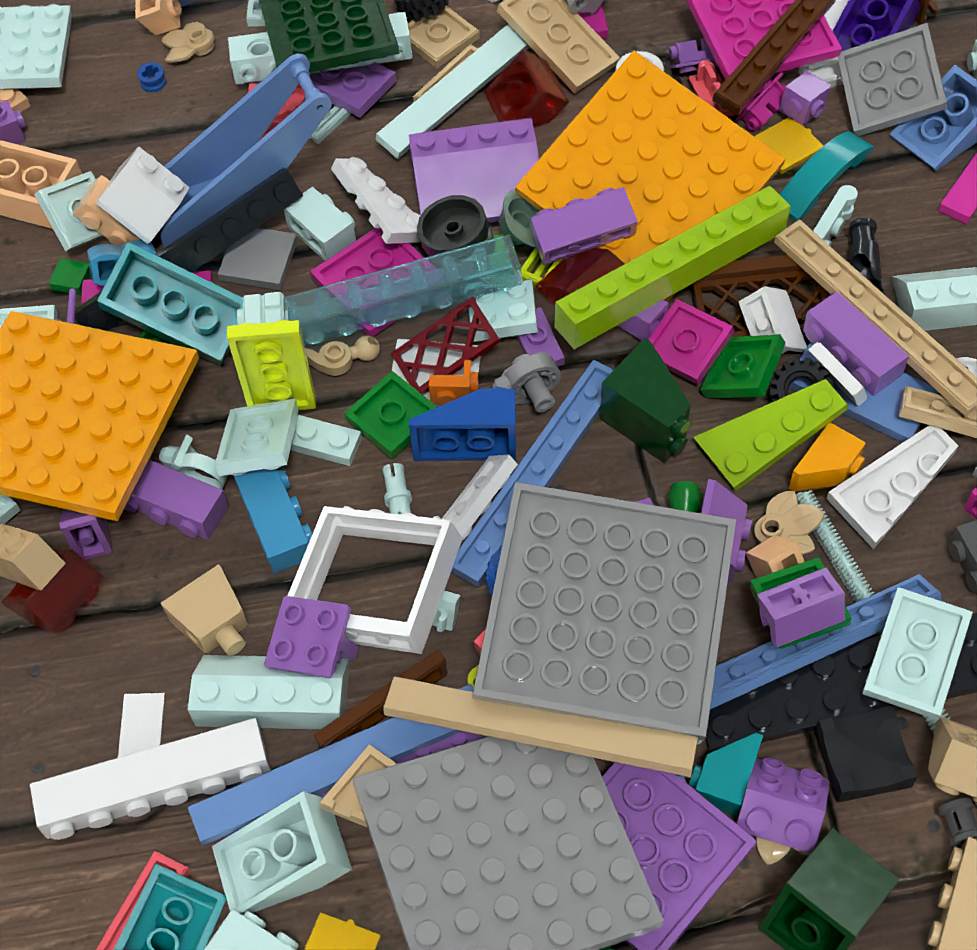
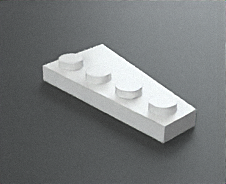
M356 157L335 159L331 170L347 192L357 195L355 202L359 208L369 211L371 214L369 221L373 227H381L384 231L381 238L386 244L420 242L417 224L421 215L407 207L405 200L385 186V181L366 168V163Z
M929 425L829 491L827 500L874 549L956 453L958 445L942 428Z

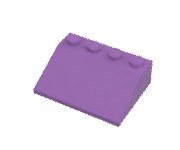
M532 118L409 134L411 161L420 215L438 199L451 195H465L476 199L483 206L488 222L497 221L500 219L506 194L509 191L515 190V186L539 160Z

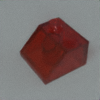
M522 50L484 91L499 122L532 118L533 128L550 123L569 103L547 60L525 50Z
M593 248L564 258L536 284V288L556 304V301L621 267L625 263L609 249Z
M52 549L66 564L41 591L17 583L1 603L45 632L58 633V631L65 630L74 621V612L82 603L89 602L96 595L99 589L97 585L104 578L73 549Z

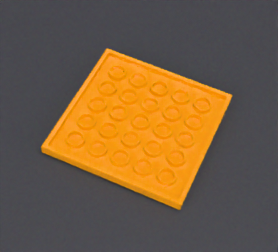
M633 51L515 186V192L541 211L547 208L555 210L564 207L568 202L577 198L586 200L595 197L600 191L607 188H614L616 190L624 187L637 219L636 234L592 249L614 267L619 268L764 189L784 165L785 158L639 53ZM675 294L667 297L664 300L669 302Z
M10 311L0 328V494L118 521L199 360L197 350Z

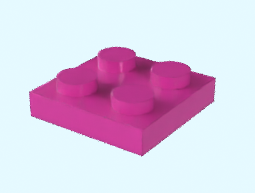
M676 299L648 340L651 341L669 371L699 385L734 334L733 326Z

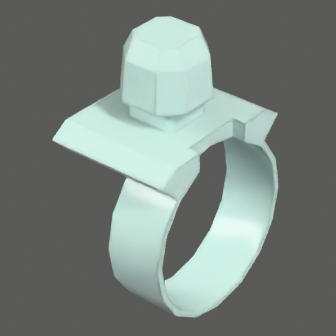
M186 435L180 447L167 446L162 448L159 460L164 466L223 489L228 475L218 476L215 467L216 460L198 454L191 446L192 437ZM195 470H202L212 475L214 478L203 476L195 472Z

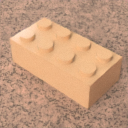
M0 140V215L53 229L34 194L41 189L81 175L77 160Z

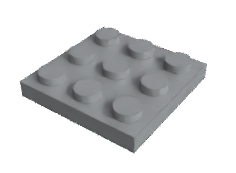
M928 23L841 51L838 61L855 135L862 136L948 109Z

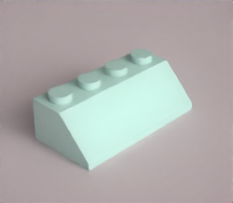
M977 267L892 276L891 281L899 308L923 330L977 325Z
M203 655L192 674L188 712L196 727H225L256 718L260 728L322 729L346 712L350 660L341 659V662L336 664L333 677L324 678L270 669L264 665L266 656Z

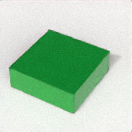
M60 258L49 281L51 290L69 293L70 289H75L77 295H82L83 280H88L91 275L89 263Z

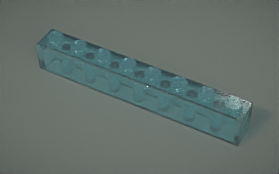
M509 234L287 296L285 300L288 305V321L299 320L305 346L308 344H318L323 340L340 335H350L355 331L365 329V327L382 326L387 322L404 317H414L419 313L436 308H446L451 304L468 300L472 296L478 299L483 295L493 292L510 290L515 286L522 285L523 282L520 263Z

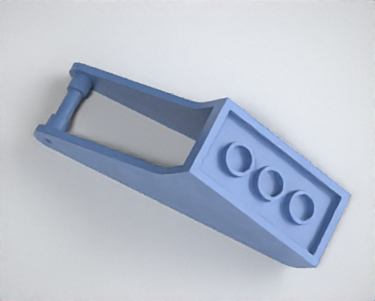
M294 54L287 58L164 166L190 188L180 205L157 233L163 248L188 233L283 167L287 169L332 106L329 96L321 93L311 81L310 72L308 71L310 63L305 55ZM300 83L305 92L306 101L260 140Z

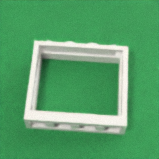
M324 506L288 596L312 600L318 599L343 535L435 545L407 622L350 614L344 635L357 645L422 654L462 542V537L451 520L441 519L439 516L427 518L418 517L407 512L400 515L385 513L378 509L363 511L354 510L348 506H344V508Z

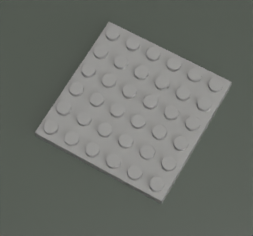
M515 482L473 691V699L696 736L698 740H705L736 519Z
M489 736L353 778V786L408 950H599L663 927L664 920L593 757Z

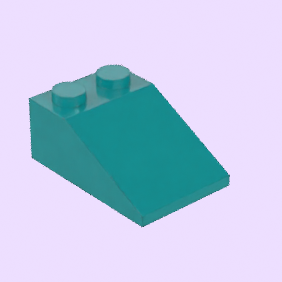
M155 864L114 950H204L225 904L226 896Z

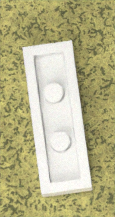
M510 455L489 456L442 519L452 521L462 540L471 533L473 523L479 515L486 512L492 503V498L499 489L503 488L510 478V474L518 465Z

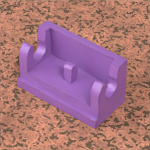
M826 567L757 594L763 626H770L771 640L776 648L845 621V592Z

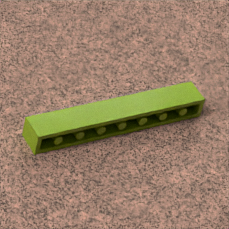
M769 185L556 301L555 328L573 349L578 348L659 301L666 299L775 238L776 235L786 229L791 205Z

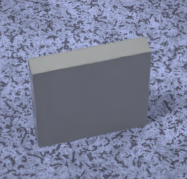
M256 228L227 248L218 272L219 281L281 291L298 241L296 233Z

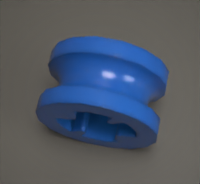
M150 62L138 69L137 76L140 86L144 91L157 92L165 87L166 77L160 64Z

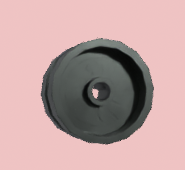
M465 195L447 196L429 205L419 217L417 232L422 247L426 252L429 263L444 277L465 278L474 275L485 268L494 257L496 248L494 236L484 208L476 199Z

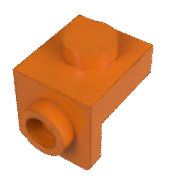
M464 360V375H429L430 401L435 405H444L478 390V372H472L471 360Z

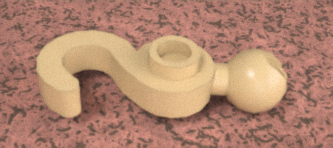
M367 335L358 338L355 345L348 347L343 342L332 341L323 345L319 353L305 348L309 365L320 372L338 376L346 373L351 368L352 360L359 358L363 361H372L377 358L380 352V344L375 337Z

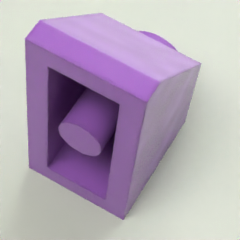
M63 509L59 522L60 529L78 562L113 553L107 519Z

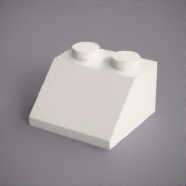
M138 146L118 168L96 204L141 240L149 244L180 205L190 187Z

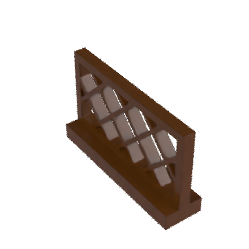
M788 255L735 260L690 285L691 292L693 291L696 308L703 312L706 310L709 315L733 326L736 332H734L732 337L750 336L749 330L738 324L743 317L742 310L734 320L719 311L727 300L741 309L739 305L740 299L732 294L737 287H747L755 292L764 286L767 287L769 284L778 283L787 289L788 296L793 293L807 302L799 313L794 311L797 321L800 323L799 326L802 334H805L803 332L806 320L803 317L804 313L810 306L815 307L828 298L827 290L817 281V290L812 297L797 287L801 280L813 278ZM714 290L723 297L713 307L703 300L701 291Z

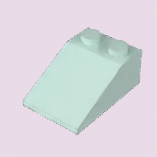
M303 791L212 846L230 912L233 909L242 916L246 911L251 913L322 888L352 870L335 815L320 808V801L323 797Z

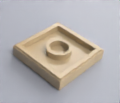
M446 5L443 11L438 10L439 14L436 16L432 14L429 15V19L421 18L418 22H415L414 19L408 23L411 49L436 69L462 52L467 46L480 39V31Z

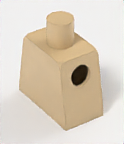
M219 564L161 602L169 621L204 653H209L218 646H221L228 656H233L245 647L246 642L239 632L246 628L248 623Z

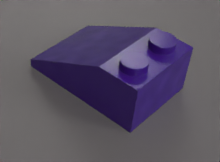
M849 0L833 29V33L842 48L841 51L910 29L920 10L919 0Z

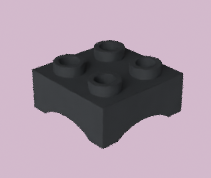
M893 705L855 716L827 718L818 721L815 734L837 803L912 788L918 776L904 746Z

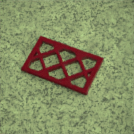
M472 296L391 352V357L395 359L408 383L424 395L429 392V380L419 386L416 381L419 370L434 372L433 375H453L464 367V360L474 361L500 343L501 340L476 303V298ZM470 307L473 309L474 315L471 323L456 321L461 313ZM441 327H447L443 343L428 341L431 334ZM454 328L469 330L465 346L450 344ZM476 331H485L491 337L478 347H472ZM417 346L418 350L414 363L404 362L401 355L412 347ZM426 348L441 349L436 366L421 364ZM448 350L463 352L462 358L449 367H443Z

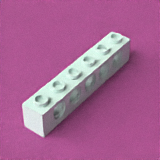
M406 13L388 14L398 42L399 54L334 67L324 71L365 66L373 62L379 64L412 59ZM267 32L228 38L230 62L236 84L262 81L276 69Z

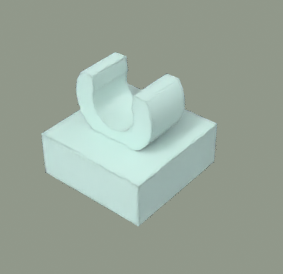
M444 590L432 624L437 627L438 632H443L445 629L453 630L457 622L460 595Z

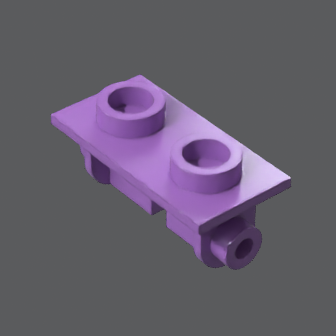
M705 38L700 39L702 48L700 51L697 50L696 40L674 43V46L669 47L670 58L676 61L675 65H669V69L679 68V73L697 70L696 64L703 60H708L715 66H718Z

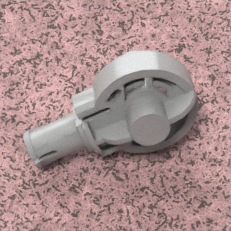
M538 352L533 355L523 354L513 361L512 365L503 372L500 378L494 379L495 383L492 385L493 387L515 389L516 405L533 402L537 412H544L555 404V399L550 392L560 382L561 372L554 359L545 352Z

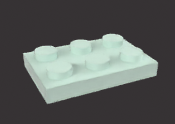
M296 399L230 409L215 462L218 476L230 474L238 476L248 471L260 469L274 470L287 465L299 411Z
M898 587L862 694L939 720L973 612Z

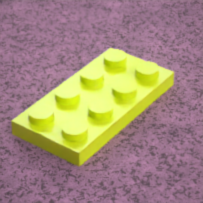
M278 320L270 323H242L240 325L227 326V340L247 406L295 398L299 410L316 409V395L299 320Z

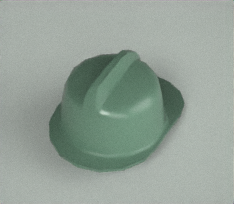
M515 190L509 191L503 201V210L499 219L500 229L514 245L525 243L529 246L537 247L531 233V217H534L540 210L518 195Z

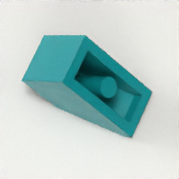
M754 733L707 754L703 767L695 766L689 786L694 788L695 791L722 813L737 818L763 735Z

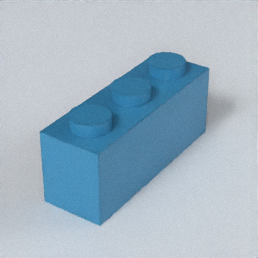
M284 468L280 470L260 469L234 476L239 493L273 574L301 564L312 537V532L308 524L301 526L298 517L302 516L303 513L296 496L291 498L288 496L286 489L291 488Z

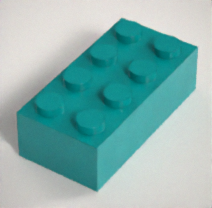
M130 242L126 243L97 300L100 309L174 345L196 349L199 357L220 367L230 350L227 340V326L238 325L237 310L243 309L242 297Z

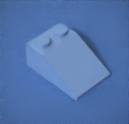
M956 65L942 78L948 109L900 123L890 133L894 140L935 171L977 143V80Z

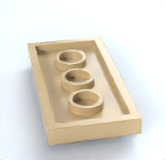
M504 0L498 5L497 12L574 94L616 67L617 62L620 60V57L578 13H572L569 10L568 3L565 0Z

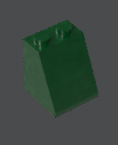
M644 338L602 382L600 420L664 464L673 454L678 456L684 450L688 442L686 433L691 423L689 420L691 404L651 341Z
M832 828L786 883L758 929L784 950H848L900 879Z

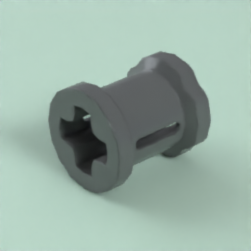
M972 798L952 800L938 808L939 814L945 817L952 836L949 840L952 848H961L968 837L977 840V823L972 811L974 807Z

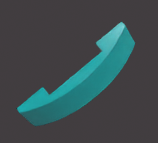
M850 131L844 132L826 143L800 168L780 193V196L791 205L788 217L795 222L799 219L802 220L817 205L819 196L850 166L854 168L858 166L873 151L874 146Z

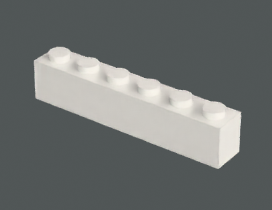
M256 718L34 782L30 784L37 828L47 839H64L72 836L74 831L82 828H101L111 824L113 819L126 815L130 817L142 816L147 814L151 810L150 808L163 804L173 806L184 803L188 800V797L193 795L219 793L227 785L240 781L244 783L271 771L261 729Z

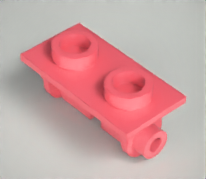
M708 60L701 61L698 64L697 75L688 77L696 95L726 117L736 115L712 101L714 93L723 84V81L712 62Z

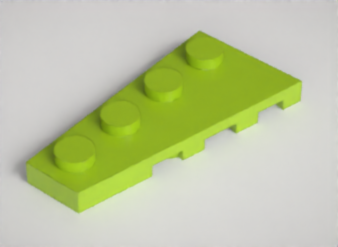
M824 379L693 438L735 492H737L848 410V405L831 384Z

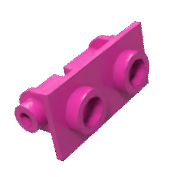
M782 72L773 81L769 79L758 92L759 96L756 99H752L734 121L735 123L742 118L746 122V127L751 131L759 130L773 115L766 105L774 113L780 107L786 86L781 85L777 81L783 75Z

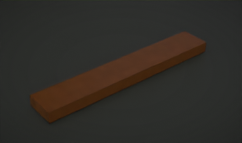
M795 0L714 93L712 101L739 116L836 0Z

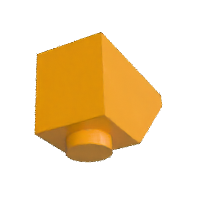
M830 422L793 470L789 489L797 492L840 485L847 480L850 474L855 475L863 467L866 458L862 454L866 442Z

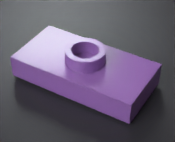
M541 307L536 308L538 332L516 335L524 354L530 355L545 352L554 359L557 367L564 365L565 357Z

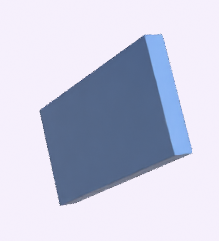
M810 342L799 360L805 361V357L811 358L812 362H814L808 351L814 345L812 342ZM903 372L901 377L874 396L864 388L867 400L858 407L832 380L833 388L848 405V410L842 414L902 443L914 436L921 425L920 422L899 417L901 395L904 387L909 386L935 394L939 393L933 386ZM799 378L794 380L789 388L799 391L813 385V383L806 378Z

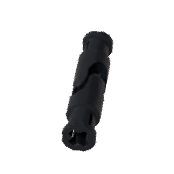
M871 218L855 219L849 224L848 233L852 237L853 243L850 247L851 265L884 294L881 282L882 272L879 244L875 242L877 223Z

